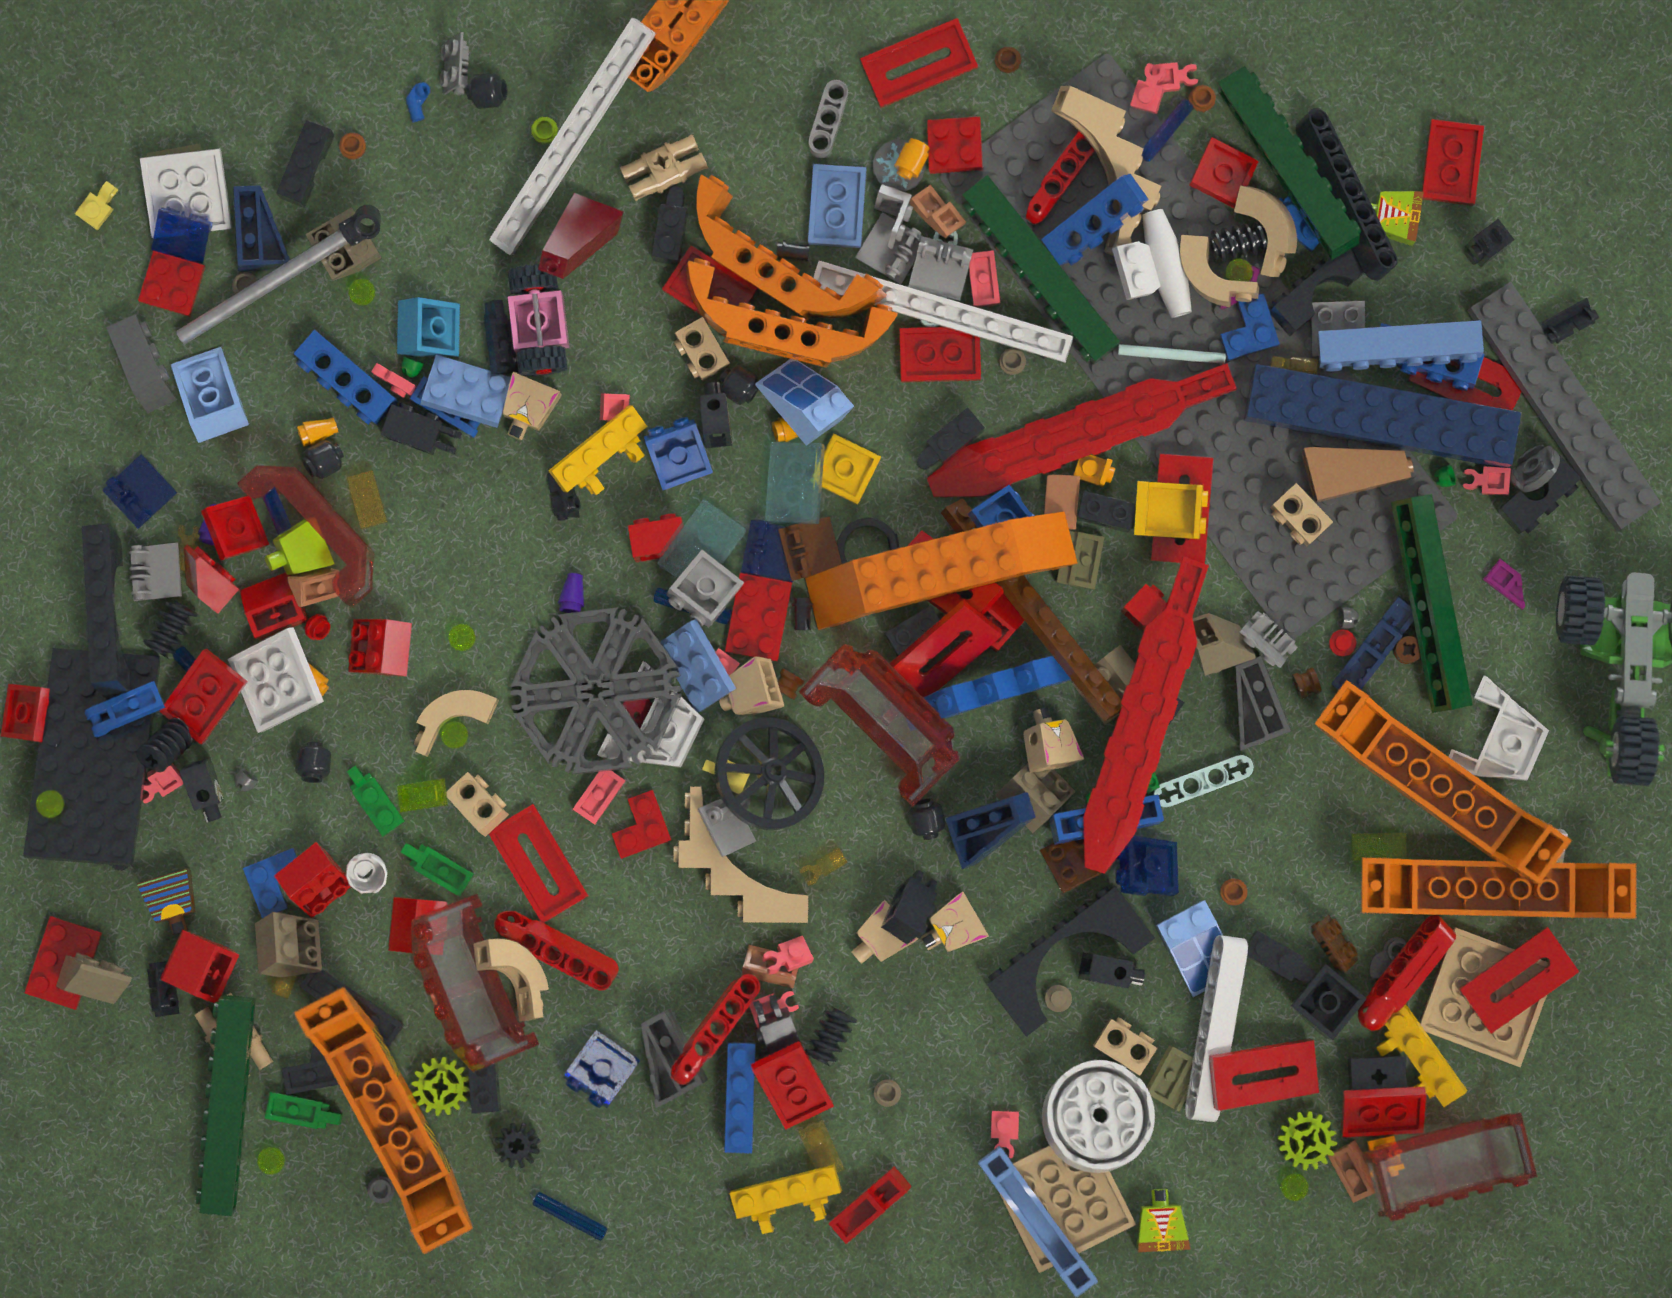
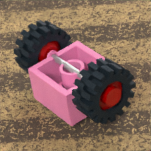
M539 264L525 265V267L519 266L508 270L510 293L517 295L509 296L508 303L513 347L518 356L519 374L522 376H542L567 370L565 348H569L564 297L561 290L552 291L558 288L557 277L538 270Z

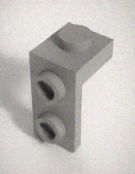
M881 185L874 209L897 216L888 243V248L893 249L895 241L902 240L906 226L902 225L903 221L908 222L913 207L909 203L912 195L899 191L896 188Z

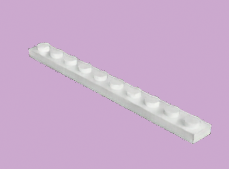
M631 18L489 239L507 254L514 255L656 35L654 31L636 18Z
M819 261L814 279L822 284L820 289L823 291L828 287L840 296H843L856 274L863 278L866 274ZM873 277L883 285L881 290L887 294L877 304L890 306L894 312L1066 363L1073 336Z

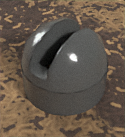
M1350 607L1339 608L1338 618L1343 615V622L1338 620L1339 628L1349 629L1355 627L1358 624V612Z
M241 768L235 776L234 784L236 788L242 785L240 791L247 792L254 788L258 779L253 775L252 779L249 778L247 775L251 773Z

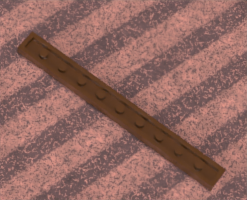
M964 499L945 507L941 512L956 533L977 528L968 516L972 509ZM1022 575L995 582L1003 588L1008 600L1105 722L1119 714L1122 707L1121 698L1025 576Z

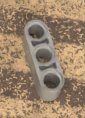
M832 80L827 83L810 133L809 150L817 158H825L831 153L848 101V88L840 80ZM839 89L844 95L841 99L834 100L829 96L830 91ZM825 114H831L836 120L833 124L826 125L821 121V118ZM818 139H824L827 141L828 146L823 150H818L813 144Z

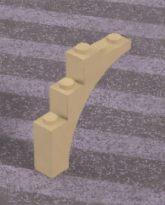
M1061 86L1051 112L1069 121L1085 136L1096 151L1105 169L1109 185L1119 177L1131 174L1149 199L1142 205L1144 207L1143 211H1152L1159 202L1161 185L1134 174L1142 163L1143 157L1141 154L1144 148L1116 136L1124 126L1125 119L1123 117L1126 111L1072 86ZM1115 199L1113 201V209L1119 213L1121 205ZM1140 213L1133 218L1128 216L1122 221L1124 225L1112 234L1109 233L1104 250L1105 253L1114 256L1112 248L1132 242L1130 237L1134 228L1140 223Z
M690 787V793H685V809H690V819H685V836H690V841H679V846H674V862H679V868H711V873H706V890H711V895H743V901H738V917H743V922L808 923L807 895L788 894L768 888L745 875L732 864L727 856L721 857L698 811V808L704 806L702 787Z

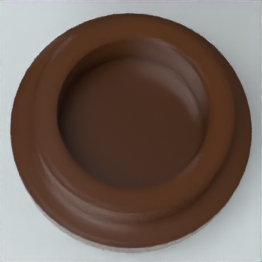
M1003 47L998 50L995 55V65L999 71L1013 73L1020 67L1021 55L1018 50L1013 47Z

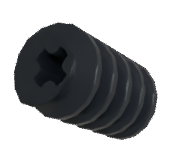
M1257 221L1252 223L1251 229L1248 224H1243L1241 232L1235 225L1232 226L1231 233H1229L1227 228L1221 229L1220 236L1216 230H1212L1210 233V248L1215 264L1217 256L1221 257L1223 263L1226 262L1227 254H1231L1233 260H1237L1238 252H1241L1243 257L1247 258L1249 249L1252 250L1254 256H1257L1259 247L1266 254L1267 239L1263 227L1261 228Z
M174 600V603L165 602L164 605L168 608L169 612H159L164 621H154L153 623L158 628V631L149 630L148 633L153 639H143L142 641L147 647L168 658L166 653H176L171 644L180 645L182 643L177 634H187L182 626H192L193 623L189 620L188 616H198V613Z
M180 718L170 719L148 741L139 747L136 753L139 762L155 772H164L168 766L172 765L174 760H177L192 745V737L188 726Z
M832 1007L833 1011L824 1010L823 1013L829 1019L819 1020L820 1025L824 1029L814 1030V1033L819 1037L818 1040H809L814 1049H805L808 1056L830 1066L828 1061L837 1062L838 1060L833 1052H842L843 1050L838 1042L846 1043L848 1040L842 1033L852 1032L847 1023L857 1022L856 1018L835 1007Z

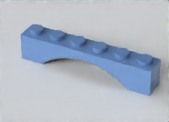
M998 1146L980 1159L978 1163L1075 1297L1098 1282L1002 1148Z

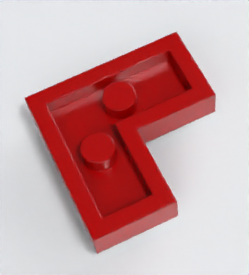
M651 790L629 798L628 802L637 824L612 833L621 859L671 841L654 791Z

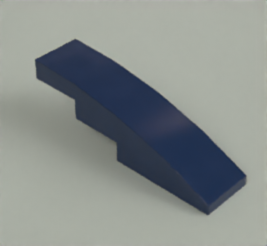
M1400 596L1396 598L1333 680L1332 685L1340 690L1347 680L1360 690L1364 687L1413 623L1411 604Z

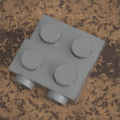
M701 550L669 588L667 596L670 597L669 603L677 610L684 608L691 614V620L697 619L701 627L705 625L709 628L740 590L744 582L705 551Z

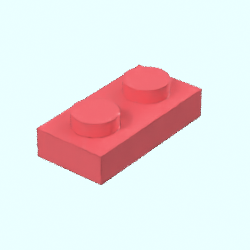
M994 250L972 253L969 275L973 307L1000 305Z
M613 771L598 772L573 810L596 825L626 780Z

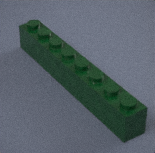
M1244 66L1218 81V92L1330 259L1333 260L1359 244L1361 230L1354 219L1349 220L1345 214L1347 210L1341 199H1335L1330 192L1332 187L1326 177L1321 178L1316 171L1318 167L1314 159L1310 155L1308 157L1302 150L1303 144L1296 134L1292 136L1288 130L1289 124L1282 113L1277 114L1273 108L1275 104L1268 93L1264 94L1259 87L1261 83L1254 72L1250 73Z
M988 175L962 194V208L970 217L974 215L980 222L978 224L980 231L987 238L991 236L997 243L994 245L996 251L1002 258L1008 257L1013 264L1011 269L1019 279L1024 277L1029 284L1027 289L1036 300L1040 298L1046 305L1044 310L1053 321L1057 319L1063 326L1060 329L1061 332L1073 336V340L1079 346L1077 352L1085 362L1090 360L1094 365L1119 346L1120 340Z
M1432 494L1392 501V511L1431 712L1436 713L1472 706L1470 687Z
M223 995L219 998L218 1002L215 1001L213 1018H217L216 1028L212 1029L210 1040L211 1045H214V1055H210L208 1062V1071L212 1072L211 1082H208L206 1086V1098H210L209 1109H205L203 1124L207 1125V1133L202 1136L201 1151H204L205 1155L204 1162H200L198 1177L202 1178V1188H198L196 1194V1204L200 1205L199 1213L232 1217L236 1212L256 998Z

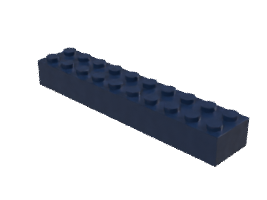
M1256 364L1252 372L1244 421L1489 466L1509 468L1513 465L1521 412Z

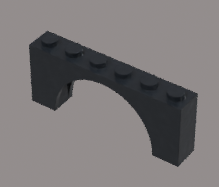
M109 523L82 526L90 683L104 698L117 697L131 691L129 668L122 653L115 612V574L117 567L123 566L121 539Z
M1108 886L1104 887L1095 894L1097 900L1090 906L1086 902L1073 911L1076 915L1069 922L1065 918L1052 927L1054 930L1052 935L1048 938H1045L1044 935L1040 936L1030 944L1033 947L1031 951L1025 955L1022 951L1009 960L1012 964L1004 971L998 968L988 976L990 982L986 985L1026 1037L1048 1021L1038 1002L1036 978L1042 959L1058 941L1076 933L1095 932L1117 940L1134 955L1155 939L1116 886L1111 890Z

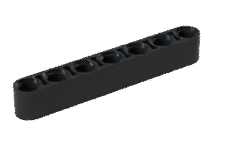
M1313 108L1296 124V133L1303 144L1307 156L1310 155L1314 159L1318 167L1316 171L1321 178L1326 177L1332 187L1330 192L1334 198L1341 199L1347 211L1345 214L1349 220L1354 219L1361 230L1359 244L1353 247V250L1366 276L1371 280L1379 281L1396 267L1398 262L1397 256L1328 115L1322 109Z

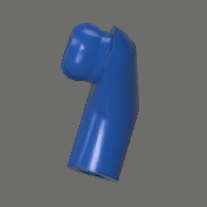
M421 82L416 84L406 97L412 122L425 119L421 106L430 94V87L427 83Z

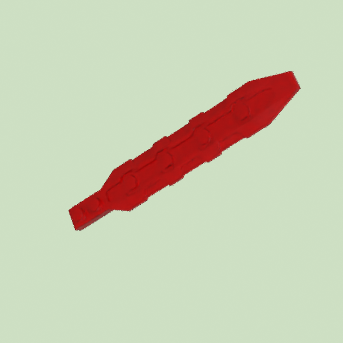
M1227 363L1178 382L1150 378L1128 386L1124 391L1097 401L1090 400L1077 405L1075 409L1046 420L1042 418L1028 423L1024 428L997 438L990 437L966 446L931 474L927 480L934 497H984L1000 491L1008 485L1011 486L1012 483L1039 473H1049L1060 469L1064 464L1091 454L1095 456L1111 450L1113 446L1140 436L1146 437L1168 429L1186 408L1235 391L1237 388Z
M1182 557L1166 608L1145 627L1137 651L1139 653L1130 683L1126 685L1121 700L1120 714L1113 735L1109 737L1104 752V763L1096 787L1092 789L1083 816L1085 868L1105 874L1136 833L1153 772H1156L1161 756L1160 749L1169 721L1173 720L1178 704L1176 700L1186 669L1190 667L1197 646L1192 616L1209 567L1207 564Z

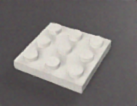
M221 148L140 158L152 238L232 228Z
M294 627L287 628L228 659L231 668L248 681L241 693L258 733L264 732L324 702Z

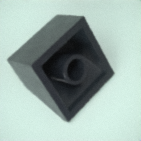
M1324 964L1291 1007L1322 1036L1334 1040L1367 998L1328 965Z

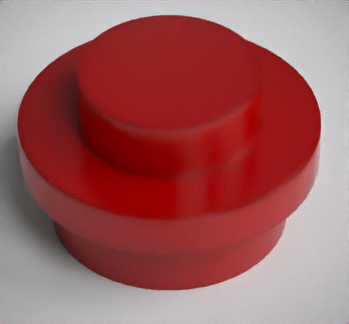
M316 614L309 618L305 626V634L312 640H322L330 631V623L322 614Z
M1338 630L1331 635L1329 647L1337 656H1348L1355 650L1356 638L1348 630Z

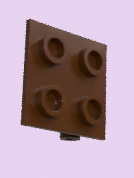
M830 516L778 529L791 581L810 577L842 565Z
M1084 839L1055 845L1052 843L1040 850L1063 893L1101 874L1100 872L1085 868Z
M1327 915L1321 922L1318 921L1311 926L1313 929L1312 934L1318 943L1325 941L1321 948L1329 947L1325 954L1333 953L1328 958L1335 969L1338 968L1340 972L1343 970L1347 972L1358 961L1356 957L1358 952L1355 946L1350 941L1347 942L1341 934L1343 929L1335 918L1332 919L1330 915Z

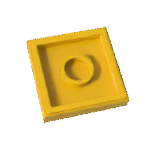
M833 433L810 482L858 505L881 456Z

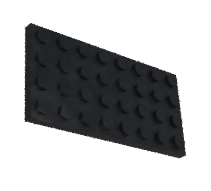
M53 648L47 688L50 689L49 704L46 711L42 742H39L23 856L30 859L133 867L146 767L139 762L136 753L139 747L151 737L154 713L115 728L103 736L94 737L91 730L93 725L91 720H87L84 712L88 708L114 697L104 698L90 683L89 651ZM123 654L129 668L131 690L153 681L158 686L161 660L159 656ZM108 712L102 714V721L110 719Z

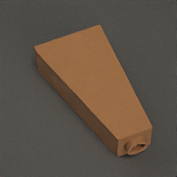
M1308 447L1301 451L1315 503L1406 481L1411 478V472H1414L1410 456L1406 457L1405 451Z

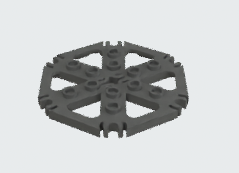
M619 607L558 614L563 625H561L559 620L552 617L551 620L555 625L554 629L548 632L544 626H540V631L545 635L544 639L536 630L511 685V688L522 687L521 690L510 692L512 696H521V703L512 705V709L517 711L524 709L521 713H513L549 764H551L553 757L552 766L556 768L560 761L566 760L565 772L570 773L574 768V763H576L575 769L572 772L573 775L635 768L629 760L630 757L634 763L642 764L638 759V753L645 751L649 757L653 756L651 749L647 747L648 744L657 752L682 694L671 695V691L680 692L682 690L681 686L671 685V680L674 677H680L681 673L677 671L668 672L674 668L679 669L677 664L643 618L639 625L640 616L636 614L632 621L626 622L625 616L627 611L622 609L618 614V619H616L617 613L620 610ZM606 622L609 626L594 662H592L574 637L573 630L579 624ZM639 638L645 639L660 660L659 668L657 670L620 674L634 641ZM543 650H550L571 680L533 684L530 680V674L539 654ZM594 684H597L599 688L610 689L600 692L598 698H595L593 694L583 693L594 689ZM660 698L664 703V708L651 733H643L621 703ZM572 708L556 744H549L535 725L534 716L541 711ZM598 720L601 721L621 750L620 755L615 759L588 761L584 756L585 749Z

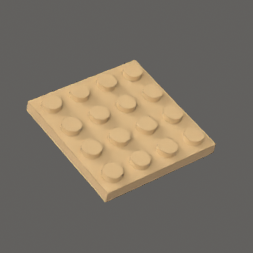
M1454 928L1456 940L1442 959L1419 1023L1427 1033L1521 1067L1546 996L1501 1028L1489 1034L1458 989L1514 949ZM1541 959L1538 960L1535 964L1490 995V1000L1493 1003H1497L1547 968L1549 962Z
M1050 1145L1013 1163L1078 1254L1136 1225L1110 1171L1092 1173L1076 1169L1061 1160ZM1001 1195L1038 1272L1041 1273L1053 1267Z

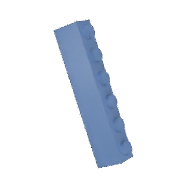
M1481 320L1319 331L1317 336L1319 367L1326 368V371L1329 372L1340 371L1345 366H1353L1354 370L1368 369L1369 365L1380 364L1381 368L1395 367L1396 363L1407 362V366L1423 365V361H1434V364H1448L1451 359H1461L1463 363L1476 362L1477 358L1482 357L1484 353Z

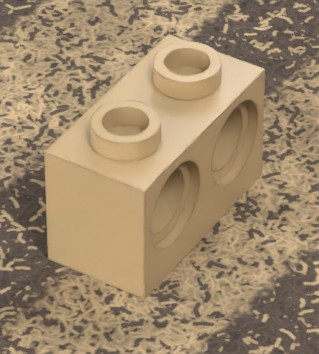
M703 317L675 332L678 340L674 341V344L681 356L685 353L691 361L687 366L694 378L699 376L703 382L730 366L728 359ZM692 333H696L701 336V341L698 345L691 346L686 342L687 337ZM705 356H710L715 362L711 368L705 369L700 366V360Z
M1297 483L1270 507L1274 511L1271 514L1280 525L1285 523L1292 530L1290 535L1299 545L1304 543L1308 546L1333 523ZM1287 500L1294 501L1297 505V512L1294 514L1287 513L1284 509V502ZM1304 520L1314 522L1316 526L1314 533H1307L1303 530L1302 523Z
M467 772L444 795L476 830L486 837L509 814L503 809L506 806L505 802L496 793L491 796L486 791L489 785L479 775L474 778ZM474 787V796L470 799H465L466 790ZM492 806V814L487 818H483L482 811L484 808Z
M1119 1017L1116 1021L1110 1018L1093 1046L1131 1071L1141 1075L1157 1050L1152 1045L1155 1040L1143 1032H1140L1139 1035L1134 1034L1129 1030L1132 1025ZM1114 1029L1119 1030L1122 1034V1040L1117 1045H1111L1107 1038L1109 1032ZM1136 1044H1141L1145 1049L1144 1056L1139 1060L1133 1059L1130 1054L1131 1048Z

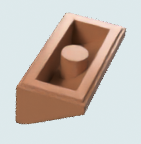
M1048 475L1044 514L1065 512L1069 530H1076L1080 476Z
M320 568L288 577V583L299 607L340 596L339 570Z
M752 945L748 946L741 976L750 974L761 981L794 988L798 968L788 972L784 965L780 967L777 973L769 974L768 969L770 966H774L775 962L773 960L763 962L762 957L766 952L773 950Z
M1356 1140L1333 1151L1334 1156L1327 1155L1353 1203L1376 1193L1381 1188Z

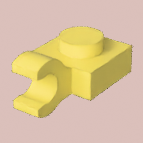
M106 181L100 189L98 196L96 197L90 192L75 214L98 230L114 210L107 204L117 193L118 189Z
M706 759L702 770L715 775V763ZM727 772L731 791L740 794L750 774Z

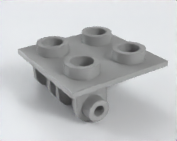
M463 32L445 42L441 49V60L445 61L444 71L440 74V86L443 87V94L454 90V94L464 95L467 87L468 76L461 75L468 74V70L462 69V66H468L466 61L469 58V47L467 42L463 41Z
M882 212L855 258L901 285L916 260L922 235L917 229H910L906 226L902 240H896L893 249L888 248L889 239L896 220Z
M922 236L908 287L960 301L973 249Z
M1365 301L1312 303L1315 315L1310 319L1312 323V356H1319L1317 338L1319 331L1365 328Z
M178 543L144 547L140 545L131 546L128 553L131 555L130 571H132L130 579H132L133 584L131 595H133L134 601L182 596Z
M1257 611L1251 618L1254 623L1248 621L1240 631L1243 634L1242 638L1250 647L1254 648L1256 646L1263 652L1262 657L1272 666L1276 664L1281 668L1289 657L1285 653L1288 652L1291 655L1298 648L1294 644L1296 641L1285 633L1274 643L1284 630L1281 629L1270 639L1268 635L1278 625L1275 624L1264 634L1274 621L1265 613L1261 614Z
M749 798L741 803L746 810L750 805ZM722 799L698 808L721 857L756 842L748 824L733 815Z

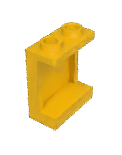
M1138 481L1134 535L1200 539V534H1205L1206 518H1201L1202 507H1207L1208 491H1203V485Z

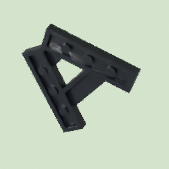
M324 969L320 972L309 973L300 988L318 1000L344 987L376 1025L390 1051L391 1044L404 1027L403 1023ZM313 1044L309 1063L282 1068L287 1095L339 1085L324 1055L315 1044Z

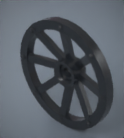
M757 718L738 726L725 738L719 748L715 761V781L724 804L739 820L758 829L780 830L802 821L816 807L824 787V766L816 745L799 727L778 718ZM756 729H768L769 759L753 744L745 733ZM777 730L789 735L799 743L781 760L778 759ZM736 741L760 765L727 763L730 751ZM805 751L810 761L812 775L788 770L786 766ZM771 768L776 770V775L771 774ZM727 772L757 774L758 779L734 797L728 783ZM785 778L812 784L808 799L803 806H801ZM764 785L767 786L763 817H759L746 810L741 803ZM776 786L779 787L795 814L782 819H772Z

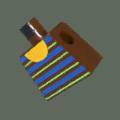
M183 869L137 883L138 889L155 923L168 921L172 935L180 934L182 929L188 931L184 916L196 912L190 869Z

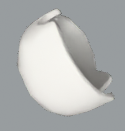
M362 853L355 855L347 864L346 878L349 885L361 894L377 893L386 884L388 872L385 862L379 856L371 853ZM372 869V874L367 878H363Z

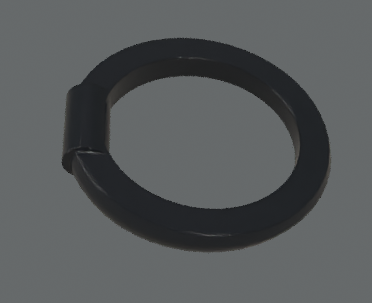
M857 519L848 524L838 537L837 547L842 564L848 562L844 554L845 542L850 533L857 528L872 526L882 530L887 535L889 551L900 548L898 535L895 534L889 525L879 519Z

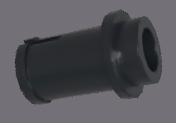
M786 240L777 242V258L808 261L809 244L786 243Z
M794 598V603L792 604L795 614L794 630H811L810 606H813V603H810V598Z

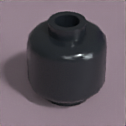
M496 73L477 74L471 79V83L467 85L466 94L468 100H472L476 108L500 107L503 100L507 99L508 89L506 81L501 79Z
M741 365L733 367L732 370L726 368L719 379V382L722 383L721 393H726V397L738 405H742L745 402L749 404L759 390L755 385L758 382L757 376Z
M322 440L305 450V458L302 459V462L311 477L316 476L319 479H324L341 469V458L344 457V454L337 443L332 444L328 440Z
M307 742V746L297 750L295 772L301 777L302 781L320 783L322 779L329 776L331 752L324 748L322 743Z
M932 798L914 802L912 804L913 807L908 811L912 833L916 836H923L924 840L937 838L939 836L938 832L942 831L946 826L941 804L934 802Z

